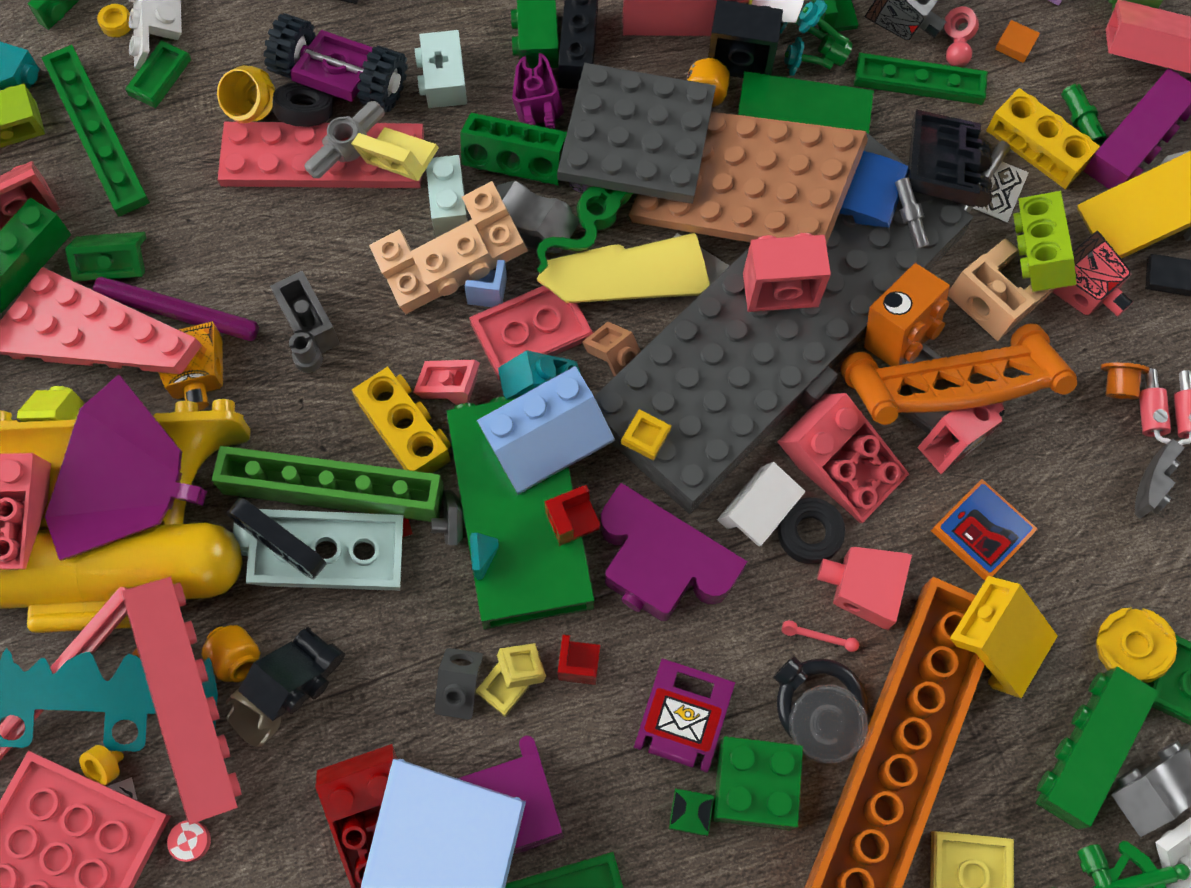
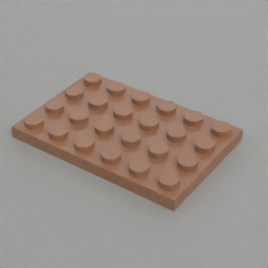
M711 112L693 204L638 194L630 210L629 217L633 223L744 242H751V240L767 235L775 236L776 238L794 237L800 233L825 235L827 245L867 144V133L861 130Z

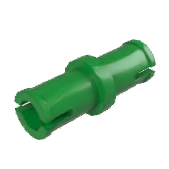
M1081 84L1068 86L1062 91L1061 97L1072 114L1071 122L1073 126L1078 127L1081 133L1088 135L1092 141L1102 146L1108 139V135L1104 132L1097 118L1099 113L1094 105H1090Z

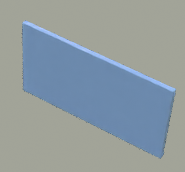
M393 759L361 888H505L526 801L521 800L519 797H512L406 762L404 759Z

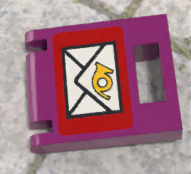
M662 658L633 748L641 750L644 746L646 735L653 738L648 753L691 768L694 766L697 753L704 755L700 771L708 773L735 682ZM677 673L713 684L710 697L707 698L673 687Z

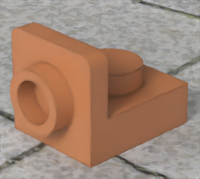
M606 322L582 341L587 353L608 363L614 377L641 352L631 331L610 322Z

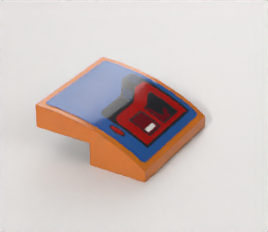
M981 479L933 527L931 532L985 581L988 576H994L1035 533L1037 528Z

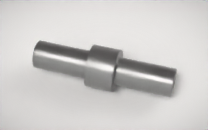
M909 177L900 179L895 184L903 207L900 209L903 223H908L915 249L929 246L922 218L925 216L921 203H916Z

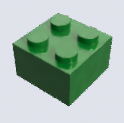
M724 736L719 742L713 821L788 831L798 828L803 746Z

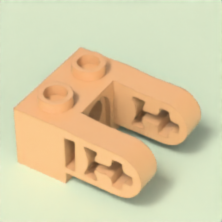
M1006 238L964 269L948 293V297L997 341L1054 291V289L1032 292L1031 284L1025 289L1017 288L1000 272L1019 252L1018 248Z

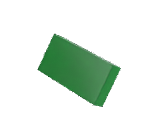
M161 40L125 88L128 96L153 108H157L192 60L189 53Z

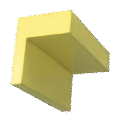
M386 127L383 128L377 139L358 133L351 143L367 164L419 181L439 149L434 143Z

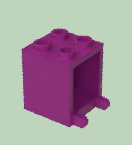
M528 735L523 736L519 741L521 758L457 778L512 797H519L521 800L526 801L513 855L564 838L535 741Z

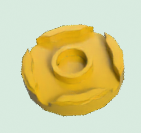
M1131 607L1122 608L1106 618L1099 628L1096 648L1098 658L1108 671L1119 667L1142 682L1148 683L1164 676L1173 665L1177 654V640L1175 632L1164 618L1151 610L1143 608L1142 610L1132 609Z

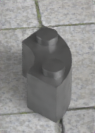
M515 180L496 187L528 248L537 250L539 243L549 237L570 238L580 223L579 219L572 213L571 207L557 198L539 196ZM553 247L548 249L546 253H561L563 249Z
M1178 741L1167 745L1157 752L1161 759L1141 772L1138 768H1135L1117 779L1120 787L1111 795L1140 837L1175 820L1183 811L1191 806V741L1183 746Z

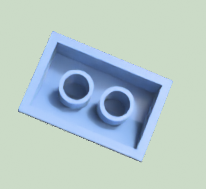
M576 366L477 420L518 495L615 441L592 392Z

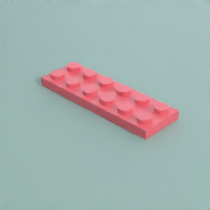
M224 122L217 179L221 187L421 188L422 176L419 181L367 164L360 155L357 159L350 162L337 161L321 178H313L304 166L324 146L322 139L327 135L329 123L301 127L284 122H249L244 124ZM376 123L366 133L367 136L377 139L383 128L386 127L424 140L423 124Z

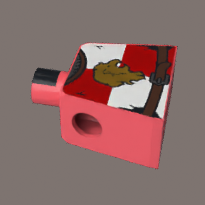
M1002 403L951 411L941 418L917 448L938 472L943 474L981 445L1003 422L1004 407ZM952 434L959 440L957 443L953 441Z

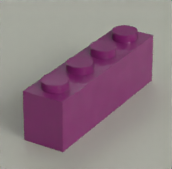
M1168 68L1097 150L1083 172L1108 189L1141 175L1144 171L1140 168L1141 164L1145 162L1150 165L1162 150L1158 144L1162 140L1168 143L1179 130L1180 126L1176 124L1178 120L1181 119L1186 122L1191 116V82Z

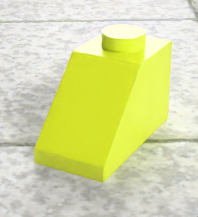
M53 386L50 390H36L18 410L17 419L20 422L77 419L79 409L85 402L72 389L64 386Z

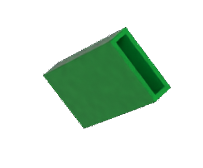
M497 397L489 403L479 405L462 403L455 406L454 409L446 410L470 557L471 533H480L496 538L499 543V548L484 578L477 580L474 577L483 629L594 609V596L582 537L559 545L545 513L544 501L573 490L569 468H565L518 495L477 422L483 416L514 400H506L505 397Z

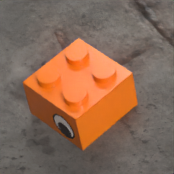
M914 263L869 307L864 348L890 366L902 365L907 361L913 362L923 348L922 344L928 339H936L945 326L943 316L949 307L947 298L950 285L917 263Z

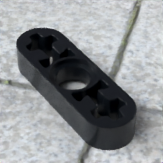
M238 498L226 512L230 519L308 578L314 580L327 565L318 553L247 500Z

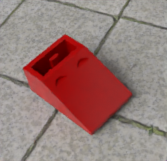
M393 744L317 770L315 788L351 888H361L393 759H398Z

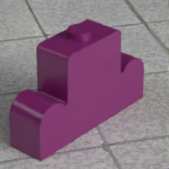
M623 483L619 484L602 510L600 531L603 538L613 545H623L605 572L606 586L623 596L621 601L632 610L640 612L643 609L660 621H667L690 586L694 587L693 591L701 602L706 604L722 602L734 587L747 564V561Z

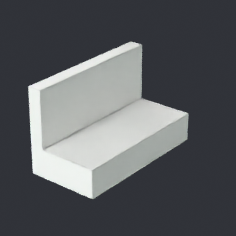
M771 462L759 468L717 520L726 529L738 527L757 546H762L806 491L775 462Z

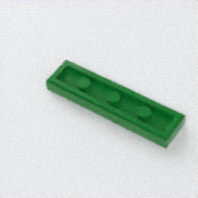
M859 52L854 86L983 105L986 99L988 71Z

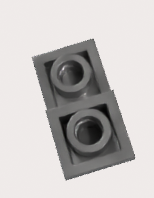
M1174 439L1156 453L1140 481L1134 513L1140 519L1150 511L1158 514L1172 498L1167 493L1176 482L1169 478V476L1180 465L1176 458L1184 450V447Z

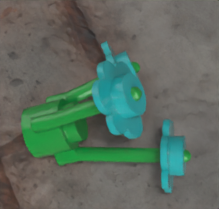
M824 0L807 3L800 11L795 23L799 26L801 33L809 32L822 40L818 48V52L822 54V57L803 54L804 41H802L801 37H797L795 43L787 47L784 62L789 69V75L791 76L795 75L801 61L822 65L830 70L833 64L842 66L851 52L852 42L849 41V38L837 32L821 18L827 9V4ZM781 22L783 23L780 29L781 34L789 22ZM817 24L819 27H821V28H822L826 33H828V34L823 33L822 31H820L819 29L815 28L814 26Z

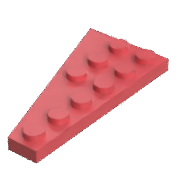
M44 267L39 270L0 320V355H9L12 359L24 360L25 357L41 358L44 362L85 366H93V363L106 364L109 368L121 369L122 366L139 367L142 371L182 374L202 346L195 337Z

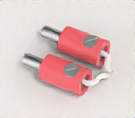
M1150 368L1149 373L1144 374L1146 389L1140 391L1139 395L1142 434L1148 437H1156L1161 443L1167 444L1171 440L1162 437L1171 432L1167 390L1159 388L1157 370ZM1189 370L1179 373L1181 391L1173 395L1178 437L1188 438L1178 441L1181 445L1191 443V371Z

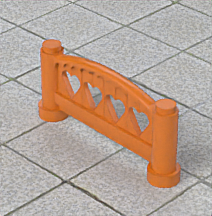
M1034 323L1019 327L1011 337L1010 347L879 368L869 353L855 352L845 358L841 365V375L847 385L857 391L873 420L882 425L893 423L897 419L898 413L942 412L982 407L1016 399L1045 388H1051L1055 393L1066 395L1071 393L1077 386L1075 372L1050 345L1048 334L1041 326ZM1013 367L1031 375H1019L1016 378H1008L1004 376L1006 368ZM977 373L996 380L984 381L980 384L969 382L971 375ZM941 379L961 386L949 387L944 390L934 388L936 381ZM905 385L925 391V393H913L909 396L899 394L901 387Z

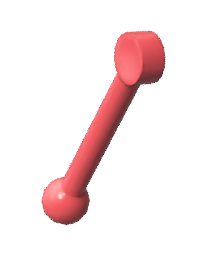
M788 620L783 622L782 632L787 636L799 634L843 646L849 652H855L859 649V641L855 638L850 637L846 640L798 627L794 621Z

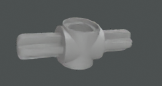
M370 101L353 118L346 116L333 119L328 124L327 135L322 139L324 146L305 163L306 171L313 178H321L337 161L350 162L357 159L360 154L351 143L358 133L367 135L366 133L384 116L385 111L376 101Z

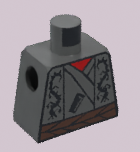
M874 0L864 16L904 40H910L918 28L935 39L946 23L944 19L931 11L938 0Z

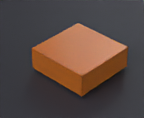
M1010 20L995 50L1024 63L1040 33Z

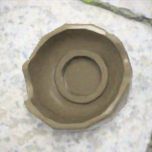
M238 690L234 691L225 701L226 705L233 703L226 717L228 723L244 741L256 748L265 745L280 727L281 716L272 721Z

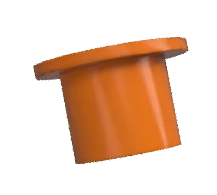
M1116 362L1102 364L1101 370L1108 372L1105 395L1117 399H1138L1141 375L1149 373L1150 368L1133 363Z

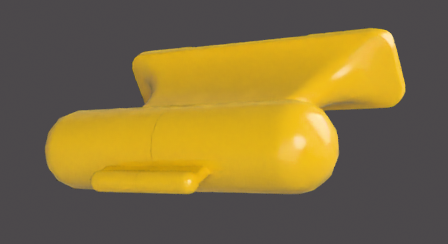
M229 399L214 400L211 411H198L197 403L179 401L175 403V412L154 414L155 419L182 451L180 472L183 474L180 483L191 485L201 465L211 454L219 450L220 446L243 444L250 440V428L244 420V416L235 412V402ZM0 410V454L34 453L51 463L48 502L26 569L0 570V609L28 608L27 628L33 633L82 631L120 587L129 589L171 576L173 584L180 582L185 599L212 598L226 593L238 580L243 561L240 544L234 534L223 526L210 523L183 524L186 501L178 499L174 500L172 510L168 509L160 525L60 561L45 520V515L76 419L18 422L17 420H12L10 412ZM128 615L125 616L115 629L131 628Z

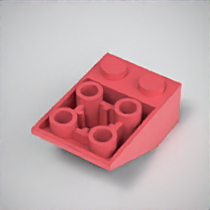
M847 393L824 394L777 441L798 469L859 523H864L909 475L905 467Z
M34 453L0 454V570L26 569L48 502L51 463Z

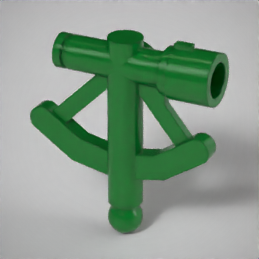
M1127 841L1120 842L1118 851L1122 855L1115 867L1109 869V864L1099 844L1086 846L1077 852L1083 873L1086 872L1089 877H1092L1096 885L1092 888H1166V885L1176 883L1178 880H1186L1190 876L1188 866L1181 863L1174 867L1168 866L1157 869L1146 854ZM1129 860L1139 866L1143 872L1142 874L1118 880Z

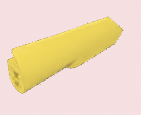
M695 233L627 249L622 245H609L547 260L548 267L541 274L539 273L537 277L539 283L552 291L565 303L699 296L710 285L702 251Z

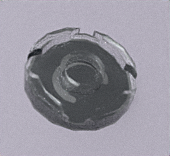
M818 685L803 692L794 702L789 715V732L795 745L803 746V754L807 758L819 763H840L852 757L863 746L868 732L867 714L863 706L860 705V702L849 690L837 685Z

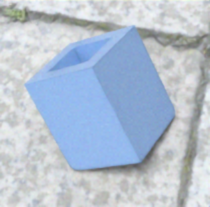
M498 259L496 270H491L484 278L466 280L465 293L467 304L494 307L503 303L507 281L505 260Z

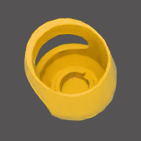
M243 65L223 75L217 87V98L221 109L229 118L244 124L259 121L270 114L273 110V93L276 89L267 72L258 67Z

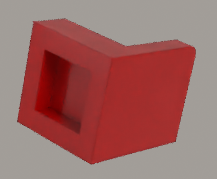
M587 485L544 501L545 513L559 545L600 529V522L590 502V491Z
M562 635L557 671L558 680L596 685L600 645L570 641V635Z

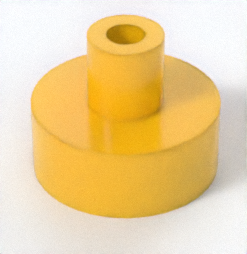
M95 745L81 754L79 761L86 777L106 786L119 776L118 763L123 760L124 756L122 751H111L102 745Z

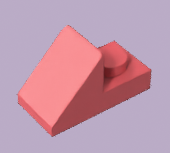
M477 360L425 361L413 393L422 399H448L455 405L469 403L476 384L480 363Z

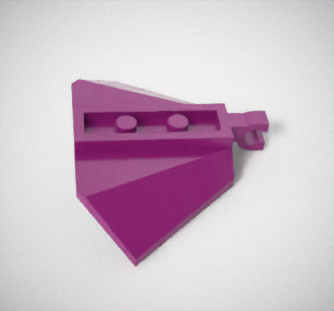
M119 374L79 409L49 502L45 520L60 561L160 525L168 509L172 510L175 499L203 506L207 491L203 490V488L180 483L183 474L180 472L181 449Z

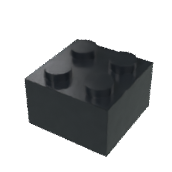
M717 0L708 58L719 60L726 66L732 77L743 78L744 71L771 75L779 41L783 9L744 4L737 1Z

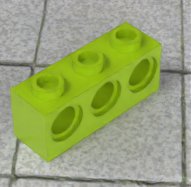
M1061 191L1018 198L1020 212L1013 213L1016 234L1023 233L1022 235H1016L1019 256H1027L1020 258L1023 279L1030 278L1032 292L1077 285L1074 256Z

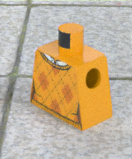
M213 321L179 329L195 337L202 345L182 374L158 372L165 389L173 399L185 397V401H192L198 404V411L209 406L206 392L220 389L223 386V340Z

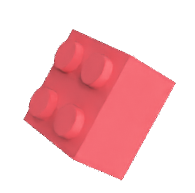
M800 233L794 237L783 238L767 235L751 240L743 271L748 312L819 307L831 276L825 235Z

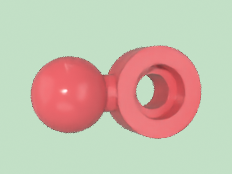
M960 6L952 9L947 14L944 25L946 33L953 40V43L946 51V59L951 66L964 67L970 62L972 49L967 41L975 36L979 28V20L974 11L969 7ZM968 23L964 30H958L960 24Z

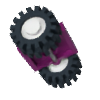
M286 13L280 14L278 20L273 21V29L268 31V35H270L269 40H265L267 49L263 55L267 57L264 60V64L267 66L266 69L268 71L351 102L358 94L360 103L366 105L370 101H376L385 112H390L391 108L396 106V100L398 101L400 98V90L403 91L404 85H402L403 81L407 77L405 71L408 69V64H405L407 62L405 54L379 45L377 47H370L324 30H320L316 36L315 32H313L315 29L314 25L310 21Z

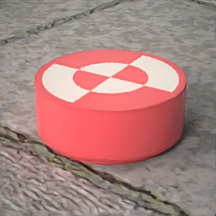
M187 820L175 825L167 839V847L170 854L175 859L183 862H195L201 859L207 853L211 844V836L207 827L199 822L189 825Z

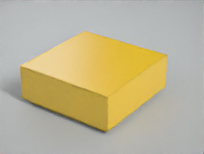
M639 409L622 437L621 444L654 461L672 426Z

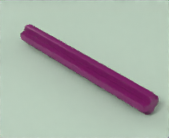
M98 277L93 285V291L121 304L193 325L213 321L220 333L247 341H254L259 332V326L256 321L105 277Z

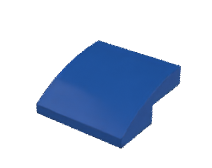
M863 151L839 214L853 215L855 224L889 228L900 199L895 182L908 177L909 166L878 154Z

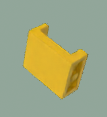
M988 576L950 639L956 647L978 655L992 673L988 680V684L992 689L1022 698L1058 635L1021 584Z

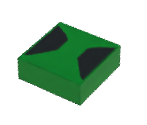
M675 788L668 829L707 837L714 796Z

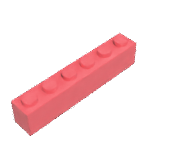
M170 576L122 590L121 594L189 825L238 808L235 797L242 795L236 773L228 774L224 759L231 757L225 735L217 736L213 721L220 719L214 697L206 698L202 683L208 681V675L203 659L195 660L191 645L197 643V638L192 621L184 622L180 607L186 605V600L180 582L173 584Z

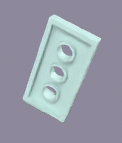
M259 509L314 551L316 546L323 541H330L336 545V554L329 559H324L327 565L314 580L302 574L234 522L233 534L240 544L241 555L248 556L246 584L274 587L400 591L403 515ZM363 542L371 544L375 549L373 557L368 560L356 558L353 549L357 544Z

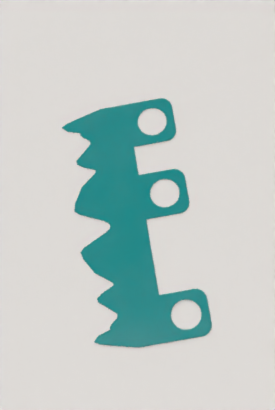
M7 648L1 656L0 721L9 715L18 716L25 724V731L16 740H7L0 735V747L24 748L29 746L33 740L34 709L105 712L103 744L108 750L136 752L144 748L146 743L147 714H156L141 660L136 655L128 653L109 681L102 677L97 663L90 652L81 653L67 660L55 674L52 673L45 658H40L28 671H23L18 664L13 662L12 654ZM207 658L204 661L208 681L203 682L202 686L206 698L213 696L217 706L218 691L210 658ZM120 720H130L138 728V736L130 744H120L112 736V728ZM214 720V721H213V724H214V727L216 728V720Z

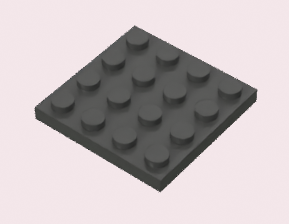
M584 63L557 172V180L693 204L716 85Z

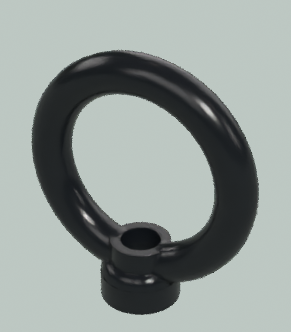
M792 656L773 676L780 684L777 695L778 716L784 730L794 741L795 739L791 732L793 694L807 677L815 674L831 675L839 679L847 687L852 700L856 703L862 715L864 727L868 714L866 691L855 673L845 665L834 660L821 658L801 663L795 656Z

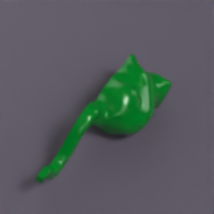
M595 186L584 191L577 203L576 213L581 226L586 231L585 236L578 240L564 237L544 239L539 243L537 249V256L541 263L537 271L541 274L548 267L545 253L550 248L554 247L572 251H584L591 248L596 241L597 230H604L614 224L619 207L628 202L633 193Z

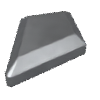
M444 490V518L431 519V532L444 533L445 544L457 545L463 538V511L459 498L452 490Z

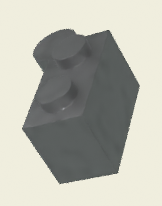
M300 271L270 287L294 332V335L289 340L293 361L300 371L311 373L320 368L323 361L322 353L340 345L332 323L303 271Z

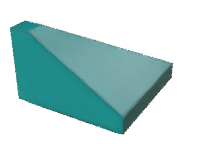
M471 533L472 570L474 577L477 580H481L484 578L499 548V543L496 538L480 533Z

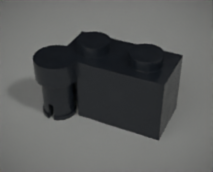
M306 627V629L304 628L298 633L293 642L291 641L255 661L238 691L268 718L274 721L286 712L293 714L310 697L313 700L318 698L329 685V681L326 678L340 665L345 653L333 643L328 645L310 627Z

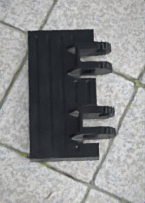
M916 109L912 121L908 164L910 170L908 177L913 192L952 200L954 203L983 208L990 205V202H992L990 191L992 190L991 179L985 175L981 176V174H978V171H987L992 166L993 158H991L993 147L986 140L978 139L981 132V123Z

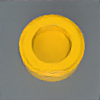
M110 4L103 7L98 13V24L107 36L121 37L131 30L129 28L130 13L125 6Z

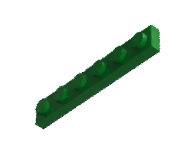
M71 44L41 57L118 217L149 204L150 201L73 45Z

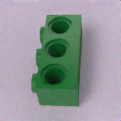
M470 113L460 132L461 165L558 185L560 180H557V172L567 132Z

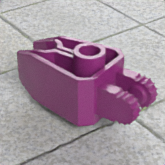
M539 53V63L533 68V74L532 68H529L526 56H524L516 66L512 95L518 119L522 123L535 126L536 123L545 122L546 128L556 130L555 119H559L564 110L549 61L544 54Z

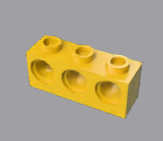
M1020 88L995 112L986 130L997 140L1007 142L1012 151L1064 189L1086 168L1100 148L1088 135L1078 131L1067 123L1063 117L1049 110L1034 96L1027 94Z
M386 367L351 389L357 404L404 470L434 473L451 461L448 452L451 444L440 428L436 431L433 430L428 423L431 420L429 412L421 401L414 403L408 394L412 390L401 374L395 377L389 367ZM383 392L393 393L392 397L386 401L377 400V397ZM402 419L413 420L412 424L407 428L400 429L396 427L397 423ZM422 446L433 448L432 452L427 456L420 457L415 455L416 451Z

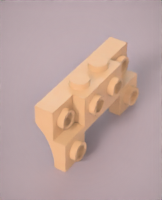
M493 181L462 196L472 218L471 220L420 247L411 250L400 229L369 245L381 273L387 279L399 307L405 314L441 296L453 294L460 286L465 284L466 280L484 278L491 270L496 268L498 259L505 260L506 263L528 251Z

